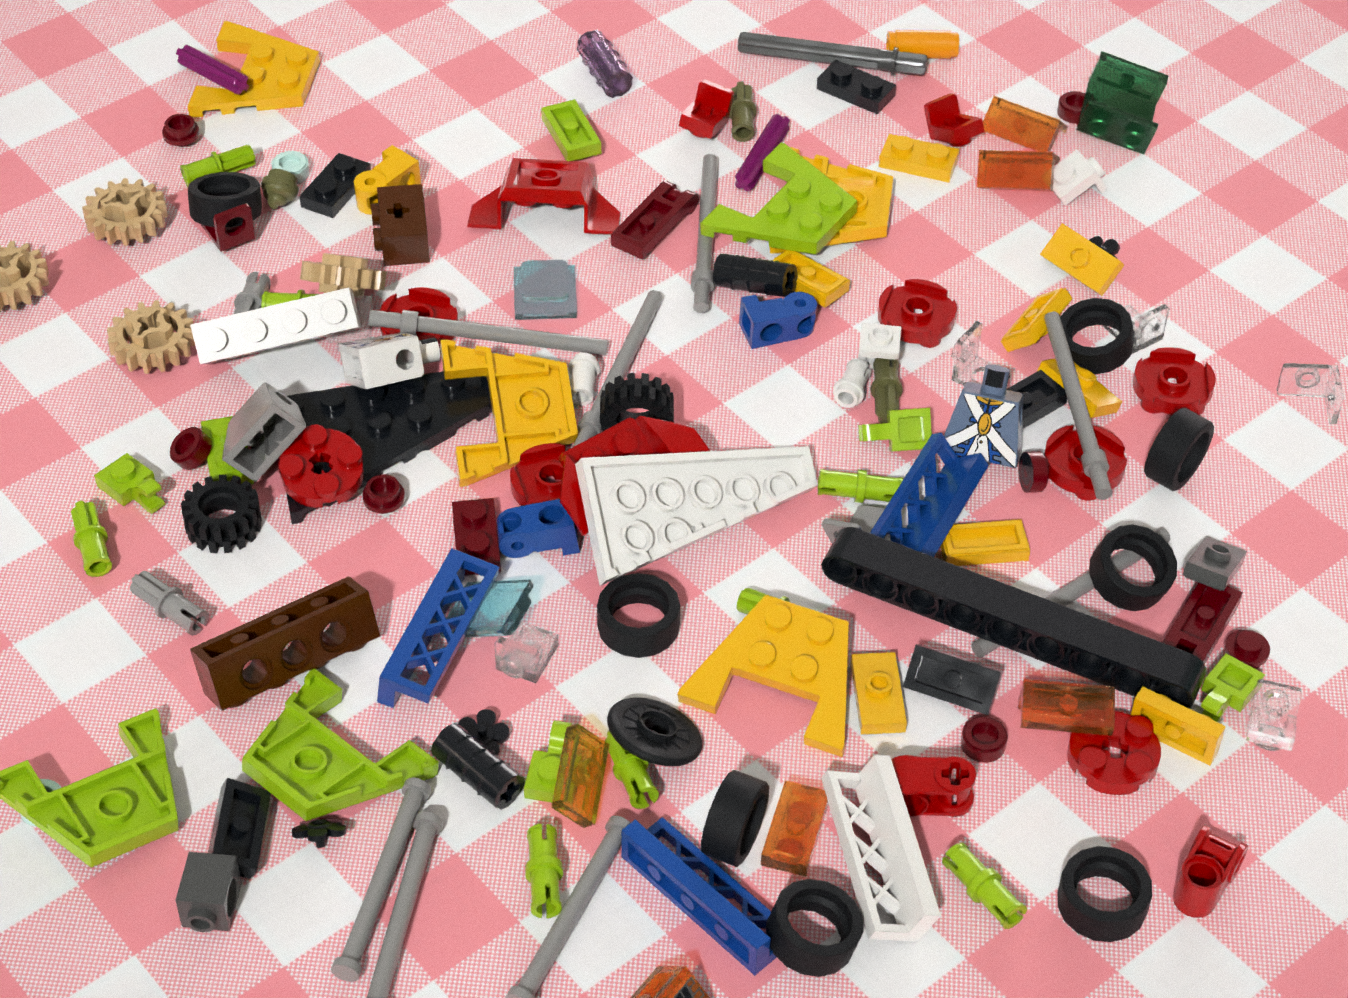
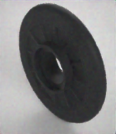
M627 698L615 703L608 712L607 724L613 738L625 750L642 760L662 766H682L694 761L702 750V738L694 723L683 713L663 702L648 698Z

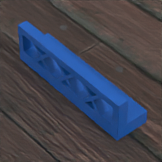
M942 432L932 434L870 533L884 538L886 533L890 534V541L934 557L988 468V463L981 453L957 457ZM936 453H938L945 464L940 473H936ZM921 478L924 479L925 498L923 500L919 499L918 482ZM903 506H907L908 525L906 528H902L901 509Z
M451 548L379 676L378 703L394 708L400 695L405 694L429 704L499 574V566ZM465 569L484 576L482 582L463 587ZM460 600L465 609L464 615L446 619L445 614L451 603ZM443 632L448 645L444 648L428 652L427 646L434 634ZM425 665L430 675L425 686L409 680L415 668Z
M662 817L646 829L637 820H634L621 830V857L754 976L777 958L770 948L771 938L760 929L766 928V922L771 911L714 861L704 855L698 847ZM661 836L676 848V855L658 840ZM693 869L703 871L709 877V884ZM727 899H735L742 906V912Z

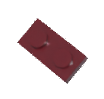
M494 498L452 502L456 550L499 566V573H501ZM465 569V576L479 575Z

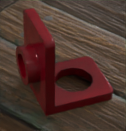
M247 203L215 214L213 217L215 227L202 225L220 252L255 239L251 207ZM235 217L243 218L242 225L225 227L229 220Z

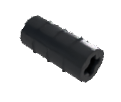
M722 253L717 257L713 271V281L718 287L786 297L795 291L798 277L797 268L794 264Z
M456 723L448 725L434 740L431 748L432 755L441 761L446 769H450L459 776L461 782H466L477 792V795L484 797L494 807L499 809L508 807L522 791L525 778L514 770L510 763L502 760L494 753V750L485 746L479 741L478 737L473 736L461 725Z

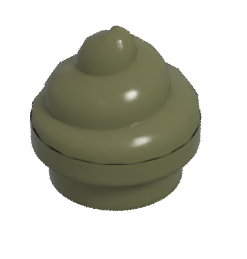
M271 169L268 175L263 177L261 188L271 209L275 210L296 199L299 188L297 186L298 179L295 175L282 169Z

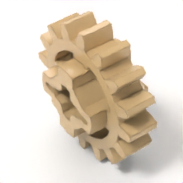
M123 178L122 182L118 184L109 181L108 188L105 190L96 187L94 189L96 196H87L85 198L87 205L82 207L88 233L94 232L96 240L107 237L108 245L114 244L116 240H122L123 246H128L129 241L135 239L137 242L142 243L143 235L156 236L155 227L163 228L165 226L164 218L168 217L163 192H156V186L153 183L144 187L142 179H138L134 184H129L127 178Z
M10 241L7 247H1L0 245V311L4 305H9L12 310H17V304L20 302L28 305L32 304L30 296H42V286L49 285V271L46 259L42 258L39 249L31 251L30 244L25 243L20 248L16 247L15 241Z
M323 253L322 262L302 261L300 279L318 282V292L327 293L351 288L354 297L364 298L365 289L385 290L387 272L368 269V259Z
M155 300L151 307H146L143 302H139L137 310L132 311L129 308H124V318L113 317L114 327L107 328V341L111 356H115L118 365L127 362L128 370L131 372L137 369L138 366L143 367L144 374H149L152 367H158L161 372L166 371L165 364L168 363L179 366V356L190 357V347L195 346L190 326L193 324V319L187 317L185 309L176 311L175 305L172 302L165 307H160L159 300Z

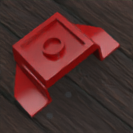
M513 158L505 173L502 185L472 204L467 227L501 229L507 201L515 202V204L520 206L548 203L558 208L584 205V233L611 235L619 226L621 213L593 187L594 179L587 162Z
M640 415L636 419L629 417L558 456L563 466L560 503L577 526L581 535L584 536L589 531L575 464L581 458L706 452L710 450L692 427Z

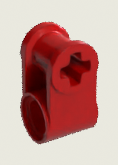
M901 755L891 759L910 817L917 815L958 817L968 813L973 807L974 794L972 787L975 785L976 771L970 761L956 756L917 757ZM952 769H956V779H951ZM953 795H957V801L955 805L952 804Z
M1204 824L1196 836L1187 858L1183 862L1175 887L1173 900L1178 910L1193 918H1202L1210 915L1228 884H1231L1245 859L1249 845L1243 842L1236 845L1212 833V828Z

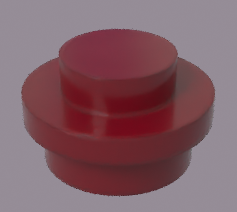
M175 114L168 117L162 129L165 142L177 147L190 145L197 140L200 134L197 123L187 114Z
M386 474L372 477L367 482L362 494L363 503L366 508L381 514L399 509L405 500L403 486L395 477Z
M1237 630L1228 636L1225 643V653L1254 669H1258L1268 660L1270 645L1264 636L1255 631Z

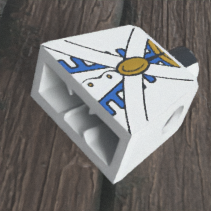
M395 333L339 343L345 383L363 389L424 376L423 364L440 361V348L436 338L419 340L416 335L408 333Z

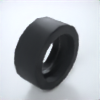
M218 172L198 177L189 184L187 190L189 212L192 219L199 224L215 227L213 220L215 214L245 203L251 207L253 221L261 215L260 183L250 175L237 172ZM235 217L229 220L225 227L240 226L243 224V218Z
M1086 299L1068 307L1060 318L1072 359L1081 368L1087 369L1093 374L1111 372L1122 366L1132 355L1135 344L1133 324L1129 312L1121 304L1110 299ZM1093 325L1109 326L1119 332L1114 341L1099 347L1081 346L1072 340L1078 331Z
M1182 408L1175 412L1157 435L1148 453L1144 468L1146 476L1171 491L1182 488L1193 476L1209 449L1214 433L1213 423L1187 408Z
M1134 524L1118 526L1109 532L1095 549L1090 558L1089 574L1094 588L1107 602L1117 608L1129 611L1146 610L1159 602L1171 588L1177 577V560L1171 546L1161 535L1151 529ZM1118 549H1125L1142 556L1151 566L1154 573L1155 582L1153 585L1142 587L1133 585L1123 579L1114 568L1111 560L1112 552Z
M648 574L624 575L609 582L600 593L597 604V627L600 638L611 650L623 656L641 658L653 656L666 650L677 638L680 627V602L677 592L668 582ZM642 603L660 609L664 614V618L652 626L636 628L618 622L613 617V614L625 605Z
M736 770L727 774L713 799L704 825L701 839V851L704 855L735 867L744 862L756 840L766 812L769 798V785L766 781Z
M1096 846L1081 850L1068 860L1062 871L1058 887V909L1064 921L1076 933L1094 941L1114 942L1130 937L1141 928L1152 899V880L1145 866L1131 854L1113 847ZM1095 876L1110 878L1121 883L1130 892L1133 902L1127 909L1115 912L1101 911L1088 905L1079 897L1076 886L1083 879Z
M806 879L793 882L781 891L766 922V934L771 938L770 948L773 954L786 967L803 975L822 977L835 974L848 964L863 934V916L856 902L843 889L827 881ZM806 910L826 917L836 927L841 937L840 942L826 946L814 944L802 938L792 928L788 919L789 913Z

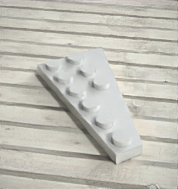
M809 446L581 458L575 464L599 586L805 494L818 485Z

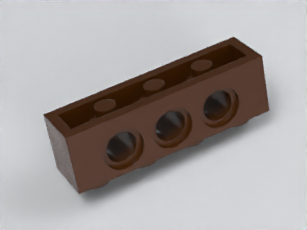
M348 576L190 648L204 694L223 711L227 708L241 706L247 702L248 698L267 689L281 687L289 679L314 668L319 669L326 665L329 660L339 655L363 648L367 642L380 637V632L368 590ZM330 624L329 628L323 632L326 626ZM291 642L290 646L284 650L285 646ZM252 660L250 665L247 668L243 669L246 663Z

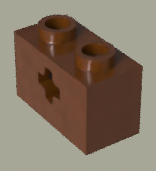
M423 185L377 187L378 203H371L373 226L380 225V228H373L375 251H383L384 266L430 263Z

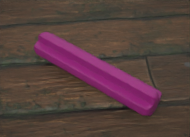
M185 45L182 49L178 48L176 50V55H178L177 62L232 93L240 95L243 90L247 91L249 89L247 84L248 77L245 74L190 45Z
M775 114L771 117L735 175V186L738 189L743 188L745 191H750L754 188L763 173V160L782 142L789 130L788 124L790 120L787 116L782 117L779 114Z

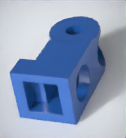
M793 292L785 298L759 302L756 295L741 297L739 325L751 349L801 339L813 333L817 301L812 295L805 292Z
M560 499L510 508L500 513L497 517L499 550L506 557L522 558L528 556L533 551L541 552L562 548L563 556L580 553L577 526L560 503Z

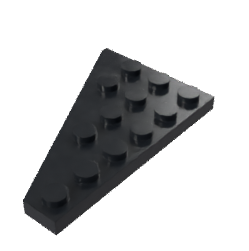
M443 371L424 374L422 377L370 389H363L352 385L287 396L299 406L306 427L318 424L325 429L338 430L351 437L360 446L363 455L364 478L359 489L365 487L372 477L381 475L380 471L400 460L404 464L416 458L417 454L421 451L430 450L453 437L456 428L474 418L479 422L488 417L492 412L486 376L445 380ZM327 462L314 464V473L322 474V470L325 473L331 470ZM286 493L291 523L298 524L303 522V515L315 508L296 502ZM336 500V501H333V502H331V503H325V504L329 507V506L335 504V503L337 502V500Z

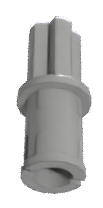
M252 272L248 275L243 291L237 294L234 300L235 311L233 315L261 308L262 295L264 291H269L271 287V280L266 274L262 273L258 283H255L258 272Z
M142 571L139 575L135 574L131 579V592L155 608V613L158 617L169 618L192 636L197 635L203 629L194 624L195 622L190 619L191 617L206 626L209 613L185 598L180 588L176 586L169 587L147 571Z

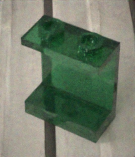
M1101 51L1088 78L1076 130L1144 154L1158 128V124L1153 122L1155 107L1167 85L1169 75Z

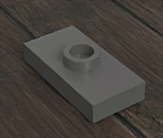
M1206 536L1187 561L1183 575L1185 578L1219 591H1224L1242 566L1247 551Z

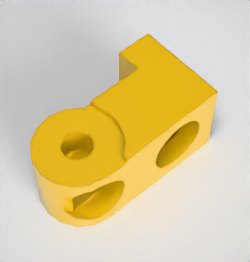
M394 145L382 151L383 161L373 167L372 170L358 174L354 179L357 208L362 213L372 215L371 203H378L377 187L421 184L419 161Z

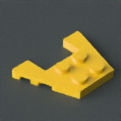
M224 21L216 39L217 49L222 52L247 54L240 72L248 77L247 84L249 89L247 91L243 90L240 95H237L225 88L196 86L188 103L189 116L194 118L203 117L202 111L221 109V115L234 114L237 107L256 106L257 111L303 107L320 64L319 51L230 21Z
M790 147L800 155V149ZM818 154L815 155L814 159L801 156L857 200V212L825 246L887 237L893 176L849 164L847 169L829 164L828 157ZM770 247V253L786 251L785 249Z
M441 340L440 350L445 380L487 377L497 443L456 446L455 457L460 487L471 485L508 470L513 465L515 467L520 462V455L531 447L548 443L567 446L575 442L578 430L567 363L515 353L514 357L492 353L491 348L476 345L475 349L456 346V341Z
M765 595L682 685L677 694L678 702L716 714L732 676L736 675L817 702L804 735V745L843 757L845 752L849 621Z

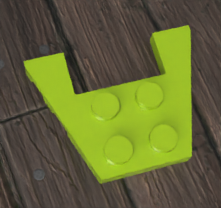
M781 142L763 160V172L787 181L775 196L754 217L719 204L700 223L701 235L714 238L715 232L732 235V241L747 243L753 238L769 241V247L817 255L857 212V200L788 145Z
M315 668L305 676L304 685L298 693L293 692L285 702V709L278 719L270 721L243 756V772L305 821L402 789L405 780L408 778H419L425 781L438 775L439 761L411 740L402 744L377 763H373L318 721V717L342 702V688Z
M156 708L118 723L119 736L134 758L52 792H47L29 761L26 760L0 771V799L91 868L178 831L177 810L166 759L160 716Z

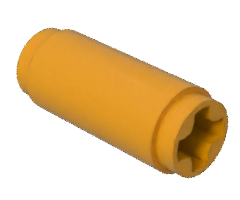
M948 30L888 31L886 50H894V47H898L899 51L925 54L928 59H950L951 57L958 56L959 34L958 32Z

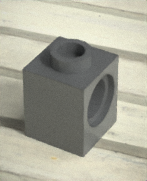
M189 851L175 900L182 927H188L198 932H210L212 930L230 931L242 885L237 856Z

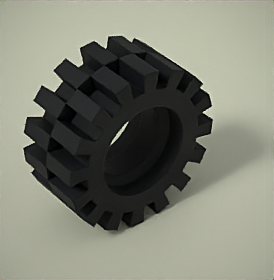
M627 373V380H624L620 375L614 378V384L608 382L605 385V391L602 390L600 424L602 431L629 417L636 419L639 415L674 423L673 392L670 393L669 385L667 383L662 385V379L656 376L652 381H649V374L642 373L641 379L635 378V373ZM630 408H643L649 411L632 413L626 410Z
M226 474L219 475V481L214 482L212 476L204 478L205 485L203 486L198 481L192 485L193 492L187 490L184 494L185 501L181 502L185 530L192 544L196 542L197 548L204 550L208 545L210 553L216 554L219 547H224V553L232 552V545L236 544L240 550L246 547L245 539L253 542L256 538L255 532H260L262 518L258 494L255 489H252L251 483L246 480L241 484V478L238 476H233L231 481H227ZM228 509L236 511L224 518L208 517V515L218 510Z

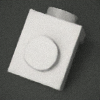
M1078 149L1041 176L1065 206L1092 185L1100 193L1107 190V187L1100 178L1105 174L1102 167L1093 156L1086 160Z
M861 323L858 359L864 360L869 364L866 369L871 368L874 370L873 363L876 358L890 359V367H892L891 359L896 360L899 358L901 326Z

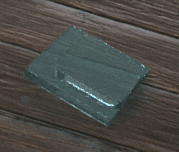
M531 260L523 262L521 267H514L515 320L577 318L575 265H567V262L564 260Z
M531 580L495 581L465 637L508 636L514 633L532 602L528 596L534 587ZM468 582L466 587L479 584L481 582ZM460 600L456 601L446 619L464 615L465 609ZM443 632L439 633L442 638H445Z

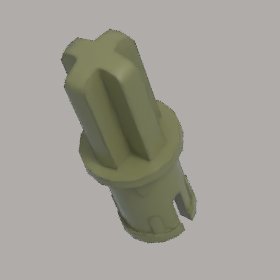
M739 81L737 86L731 89L734 91V97L729 117L732 119V137L736 141L746 142L754 136L753 119L756 116L757 108L753 103L751 85H744L743 81Z
M876 358L873 363L874 382L871 385V395L875 399V414L878 416L880 423L888 422L887 411L899 410V397L902 395L903 387L898 379V359H891L892 367H890V359Z

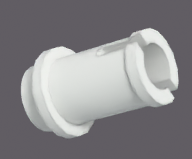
M578 353L568 364V371L571 374L570 387L573 404L588 405L593 401L595 377L600 373V365L592 354Z
M850 360L846 365L842 379L834 384L833 394L835 401L842 407H854L860 404L864 398V386L871 375V368L866 369L869 364L864 360Z

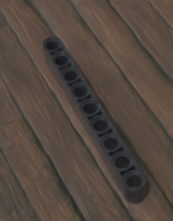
M846 527L841 529L821 563L824 574L830 580L840 585L1136 697L1143 686L1191 709L1206 674L1204 662L1189 652L857 528Z

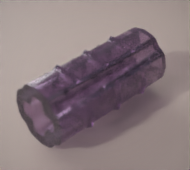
M599 30L588 31L581 35L577 41V52L581 56L584 65L589 68V73L595 77L598 86L603 89L607 96L612 98L627 93L632 87L633 77L628 71L625 62L619 58V53L613 49V44Z

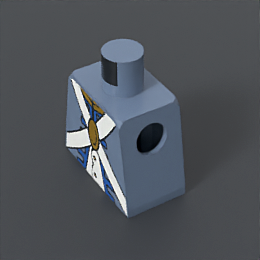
M986 365L982 384L966 382L944 434L945 439L956 455L967 456L981 453L986 462L1012 468L1017 467L1022 453L1024 397L1022 393L1006 390L1010 374L1008 368L999 365Z

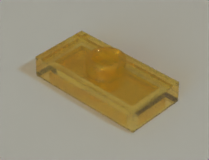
M577 723L566 728L551 808L581 827L586 828L596 824L610 744Z

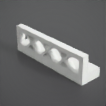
M874 754L860 773L827 770L821 777L860 912L863 916L868 939L918 942L941 917L891 757ZM840 787L854 788L860 806L857 807L844 797ZM853 822L869 834L872 842L870 847L854 834L851 825ZM865 862L882 875L884 882L882 887L866 874ZM878 902L894 915L896 924L881 923L876 908Z

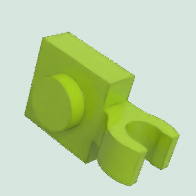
M930 408L887 411L888 423L858 425L859 441L889 439V450L891 452L923 449L932 435Z
M128 453L94 475L97 487L123 506L135 500L147 512L153 514L166 505L165 501L156 495L162 488L155 481L153 471Z
M1225 653L1204 679L1201 691L1208 695L1201 704V708L1204 709L1201 714L1207 715L1219 723L1228 706L1241 712L1262 686L1265 674Z
M554 720L550 732L548 752L533 751L524 785V798L570 806L579 770V757L568 756L573 737L570 736L572 723Z

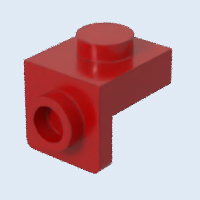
M703 79L698 85L695 101L681 113L678 126L689 130L694 136L712 139L728 121L734 91Z
M946 94L924 105L930 139L950 143V146L958 147L970 143L972 137L984 132L982 118L960 114L956 94Z

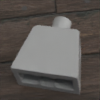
M263 383L229 421L222 460L254 482H257L306 428V423L299 406L269 383Z

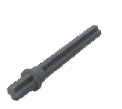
M741 32L737 43L738 51L741 53L832 64L837 60L852 67L890 71L892 76H895L896 72L922 76L925 75L928 58L925 54L899 51L898 47H894V50L751 32Z

